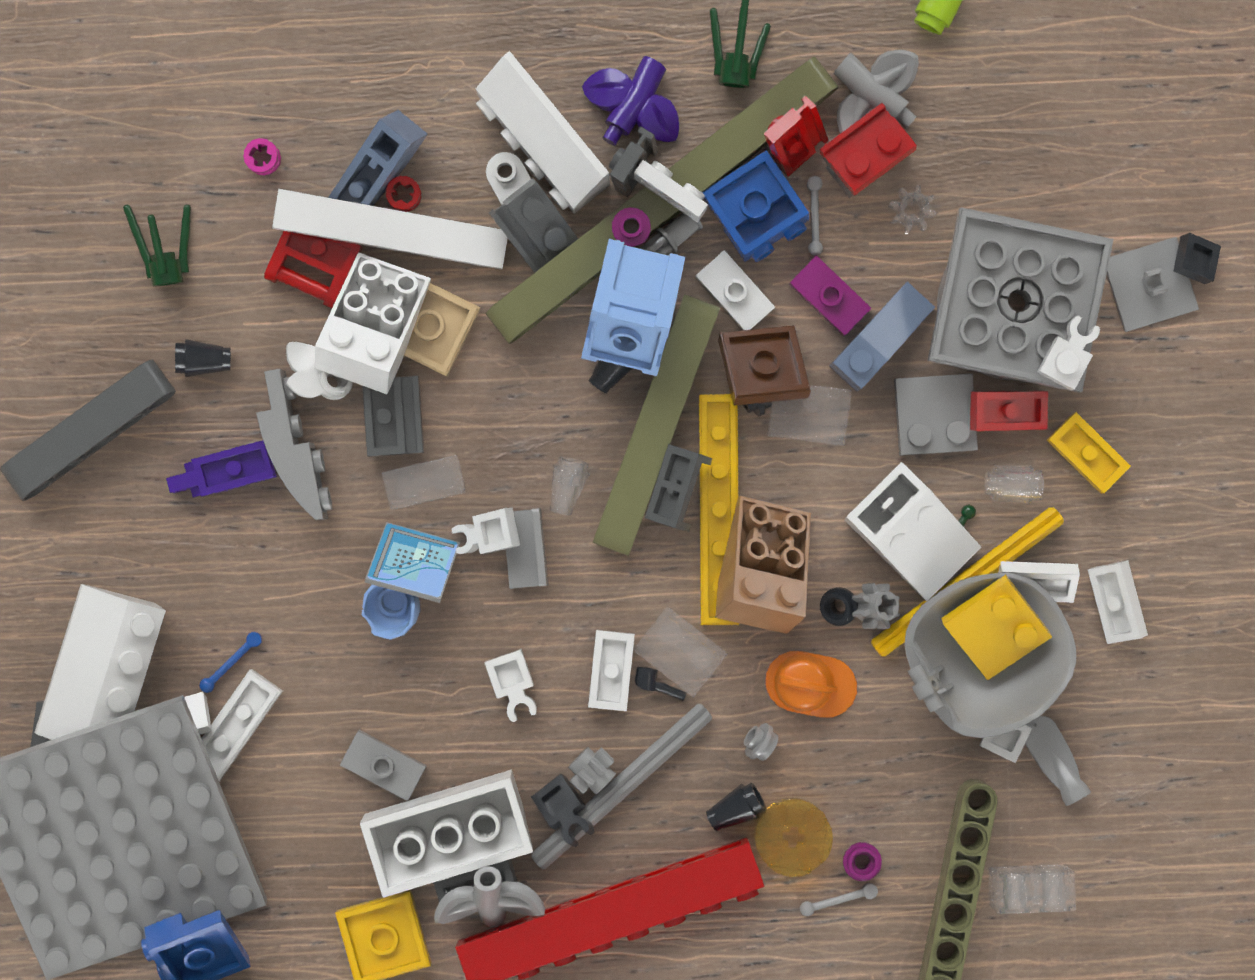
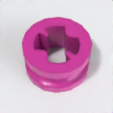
M262 138L254 139L244 149L243 157L245 164L256 174L265 176L272 174L278 169L281 162L280 151L269 140ZM266 147V152L271 156V160L268 164L263 161V166L260 167L258 166V161L253 158V154L256 150L262 152L261 148Z

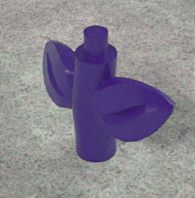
M643 56L632 80L618 69L606 68L595 72L584 82L582 88L588 100L599 109L611 111L605 121L609 127L603 136V140L616 146L622 135L628 136L636 124L639 129L643 127L654 134L655 140L663 142L677 140L679 118L676 108L669 99L655 94L666 72V68L660 62L651 57Z

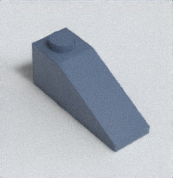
M399 110L379 119L328 198L374 206L386 191L388 183L402 172L428 134Z
M907 281L829 367L856 392L861 390L933 311L935 306Z

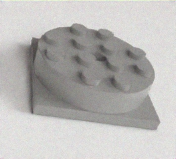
M960 207L947 267L938 289L937 316L927 361L978 371L996 379L1021 380L1069 390L1037 373L1054 339L1059 336L1067 341V325L1072 318L1076 316L1082 318L1077 326V331L1082 336H1087L1090 329L1096 325L1114 239ZM1011 293H1017L1023 297L1025 307L1022 312L1016 313L1009 306L1006 298ZM1092 342L1086 344L1083 350L1090 353ZM1087 367L1075 390L1072 391L1078 393L1083 391Z

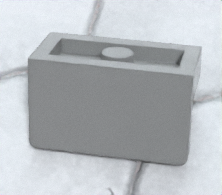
M541 509L513 511L520 546L506 549L509 588L547 586L548 574Z

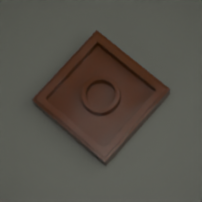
M794 325L722 332L719 334L718 342L733 406L809 398L811 389Z

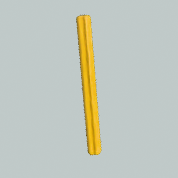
M1054 507L1046 509L940 588L934 595L962 579L998 573L1000 561L1013 562L1063 525V517ZM925 600L893 623L889 629H885L872 639L871 644L880 656H887L905 642L907 627L913 615L926 603Z

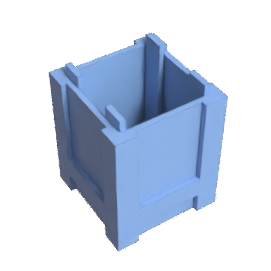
M609 239L581 359L594 362L597 360L642 370V373L657 376L666 339L671 327L685 257L675 253H670V256L651 252L626 246L620 240Z

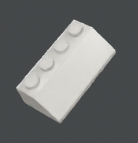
M510 51L507 52L477 86L476 92L480 100L476 105L489 121L496 118L504 127L500 134L514 151L519 147L529 158L524 163L535 178L539 181L544 177L553 187L549 194L562 210L569 207L575 214L610 186L609 172Z
M81 584L35 733L53 740L134 712L166 610L154 602Z
M512 769L366 813L360 822L383 898L533 852L523 804Z

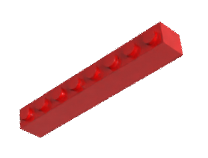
M745 837L546 908L544 915H527L498 927L462 938L457 941L455 949L466 980H505L516 975L518 980H523L540 972L539 967L550 963H554L555 967L569 964L577 959L575 954L590 949L591 954L605 951L613 946L612 941L625 936L628 941L642 938L650 933L648 928L662 923L664 928L678 925L686 920L685 915L699 910L701 915L712 913L723 907L721 904L723 901L735 897L737 902L751 899L759 894L758 889L765 886L748 838Z

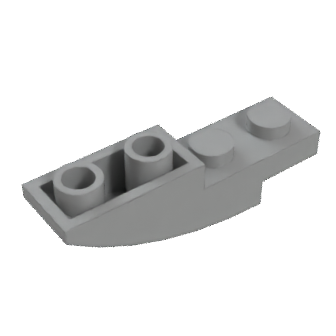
M281 369L264 371L271 410L256 412L270 459L283 483L301 507L315 520L328 519L327 510H332V500L329 488L322 487L320 473L325 472L322 450H316L314 443L299 444L298 438L303 437V427L300 415L293 414L291 400L296 399V393L286 384L290 378L286 376V371Z

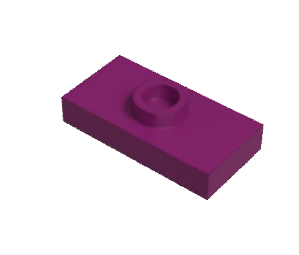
M817 255L789 283L843 337L871 309Z

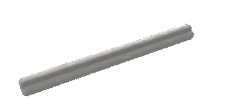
M697 704L585 804L586 807L577 814L591 822L593 826L597 824L712 720L710 712L702 704ZM562 826L532 852L531 857L533 861L542 869L548 868L571 847L562 838ZM582 826L577 827L574 831V838L577 841L586 833Z

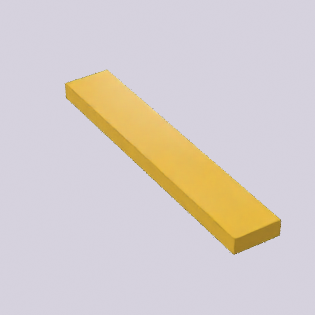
M731 394L699 395V454L713 458L711 465L702 463L699 470L701 625H739L736 622L715 618L718 580L738 500V405L733 406Z

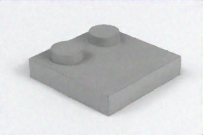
M973 374L894 379L899 456L978 450L977 432L970 430L971 391H974Z

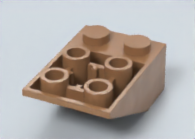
M744 496L738 497L718 580L715 618L788 634L806 617L811 513Z

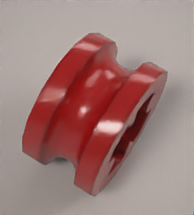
M398 176L388 183L386 198L395 210L410 212L419 206L422 192L415 180L408 176ZM402 185L405 189L410 187L414 189V193H410L413 199L409 203L405 204L402 199L397 202L394 200V195H398L395 190L398 186Z

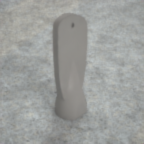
M1040 716L1026 724L1032 730L1025 745L1042 772L1060 790L1065 805L1069 806L1089 795L1091 791L1080 779L1073 754L1056 723L1047 716Z

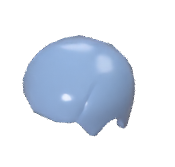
M371 585L364 593L361 615L369 623L373 635L391 640L405 635L417 622L421 610L420 600L416 596Z

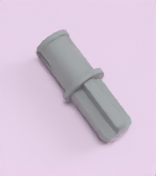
M683 213L664 229L659 227L656 230L657 235L639 249L668 255L671 252L676 254L678 252L677 247L698 230H701L703 225L700 220L697 223Z

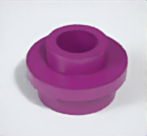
M629 207L622 209L615 215L612 221L614 238L624 242L626 246H639L647 240L650 234V220L638 208ZM626 221H636L639 229L635 233H627L623 227Z
M854 843L844 853L843 867L846 873L854 880H871L881 869V855L869 843ZM861 854L867 855L869 858L868 864L863 868L855 865L856 857Z

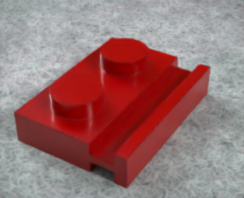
M806 96L801 99L803 105L797 111L791 108L785 115L778 116L771 122L768 130L763 133L778 168L787 177L816 153L815 146L820 141L824 144L829 141L816 105Z
M881 103L820 148V154L828 161L834 172L855 196L916 151L917 145L898 121L889 114L884 104Z

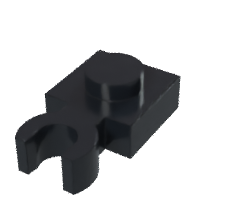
M563 774L558 775L531 796L550 828L557 830L562 826V838L567 844L573 847L579 845L574 838V831L579 826H582V829L590 835L595 833L591 822L577 814L586 806L568 778Z

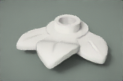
M289 342L287 344V361L295 373L287 380L286 384L294 393L304 398H314L322 395L330 400H339L350 392L353 382L315 369V346L300 342ZM328 376L336 379L337 387H332L328 383Z

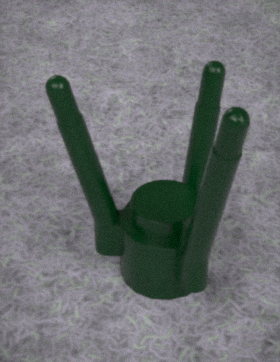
M749 0L741 1L734 53H726L725 60H723L717 9H710L715 58L714 75L720 76L719 85L732 88H749L750 80H756L757 66L771 26L769 23L764 24L749 63V56L743 54Z
M186 204L183 207L179 259H176L175 252L163 253L156 219L152 214L148 215L147 219L155 254L150 256L130 205H124L123 210L145 264L147 279L151 278L152 286L158 287L183 283L182 273L189 272L187 257L191 206Z

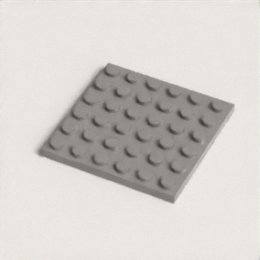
M183 695L0 757V878L46 980L142 948L141 940L145 938L144 927L179 913L183 915L188 923L218 910L221 911L225 919L266 906V894Z

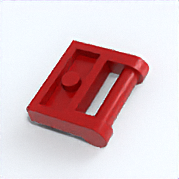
M283 231L265 270L264 279L273 283L277 281L285 283L324 301L323 305L332 309L358 252L361 253L363 247L355 243ZM290 256L334 276L330 287L284 267L287 257Z

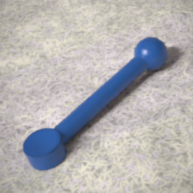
M258 632L249 633L243 646L210 678L201 680L199 685L201 691L204 693L212 692L215 683L251 647H257L262 643L261 634Z

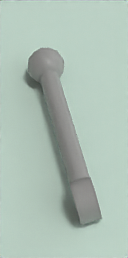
M812 176L807 181V188L811 191L812 242L808 245V251L814 256L820 255L823 251V245L819 242V190L823 183L818 176Z
M866 883L861 890L816 903L805 901L800 905V912L803 916L807 917L811 916L816 910L864 896L867 899H873L877 896L878 889L873 883Z

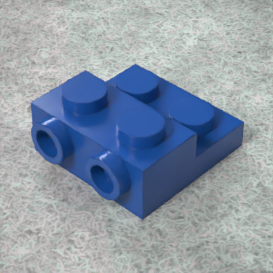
M767 150L702 192L705 195V201L723 226L725 234L744 262L751 258L755 262L763 260L775 250L772 244L784 236L787 241H791L807 229L804 223L809 221V211Z
M220 910L188 923L183 915L179 913L144 927L145 938L141 940V947L146 959L149 962L154 960L161 980H219L251 967L249 955Z

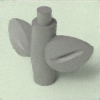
M907 50L887 51L879 55L871 66V72L851 52L833 73L852 92L840 103L837 110V124L840 133L881 103L884 104L891 116L904 127H909L917 116L905 107L909 102L899 94L905 92L916 77L919 61L915 53Z
M486 866L480 868L475 873L474 887L461 886L455 888L441 899L434 914V921L439 924L450 923L478 911L480 920L485 925L495 928L504 921L506 911L528 916H540L545 914V906L537 893L530 887L519 882H502L500 872L494 867Z

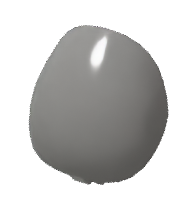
M1015 573L978 575L962 579L946 587L924 603L913 615L905 635L904 646L910 670L907 672L914 683L912 689L918 700L923 699L929 712L934 711L952 730L969 737L986 738L1001 735L1020 728L1040 717L1064 691L1073 676L1076 665L1074 637L1057 603L1039 583L1029 577ZM1004 575H1007L1048 628L1052 638L987 680L945 628L941 618Z

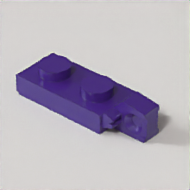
M261 440L191 459L192 462L184 464L186 473L168 477L166 481L170 493L174 494L191 490L192 497L194 498L198 496L205 497L278 477L267 452L265 443Z

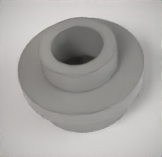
M763 723L759 727L754 726L749 730L744 739V746H746L745 755L750 759L758 758L764 761L772 754L778 743V735L773 732L772 726Z

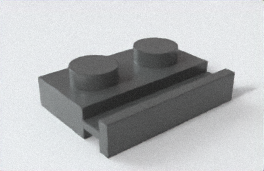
M640 127L638 130L640 139L637 144L631 141L626 150L620 148L609 164V168L612 169L610 177L615 190L627 198L638 183L634 179V172L642 160L648 163V156L650 154L656 156L658 153L654 134L643 127Z
M533 178L506 198L501 206L489 212L534 273L578 239Z
M419 376L395 377L388 394L362 386L367 456L424 453Z

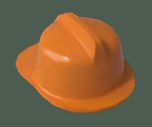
M789 651L779 655L770 664L766 673V689L770 698L779 707L795 713L820 718H833L844 713L853 704L857 695V681L853 671L843 661L833 657L804 651Z

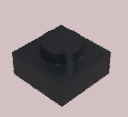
M1192 233L1180 236L1173 272L1202 284L1213 282L1221 246Z

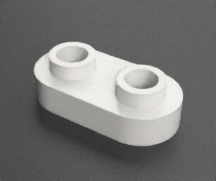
M503 152L496 154L489 160L486 167L487 179L501 205L506 198L531 180L522 161L512 153ZM503 165H508L512 168V174L507 178H502L498 175V170Z

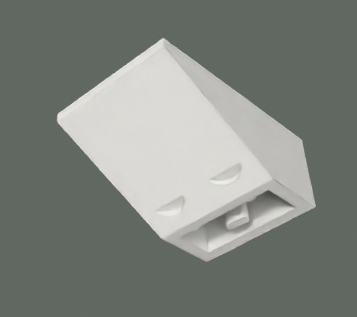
M358 252L315 345V369L388 394L405 354L431 278Z
M902 462L844 520L926 602L981 548L978 542L934 493Z

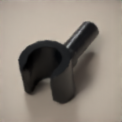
M637 667L635 683L638 687L647 691L662 692L684 701L686 697L685 691L663 682H656L657 669Z

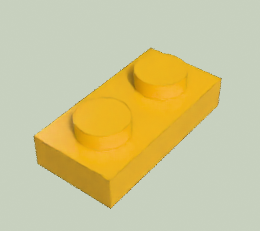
M1077 412L1072 413L1047 439L1100 494H1104L1131 467Z

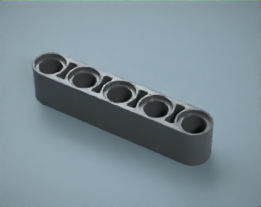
M154 360L146 361L9 459L0 467V471L20 499L26 501L42 492L162 405L175 394L176 390Z

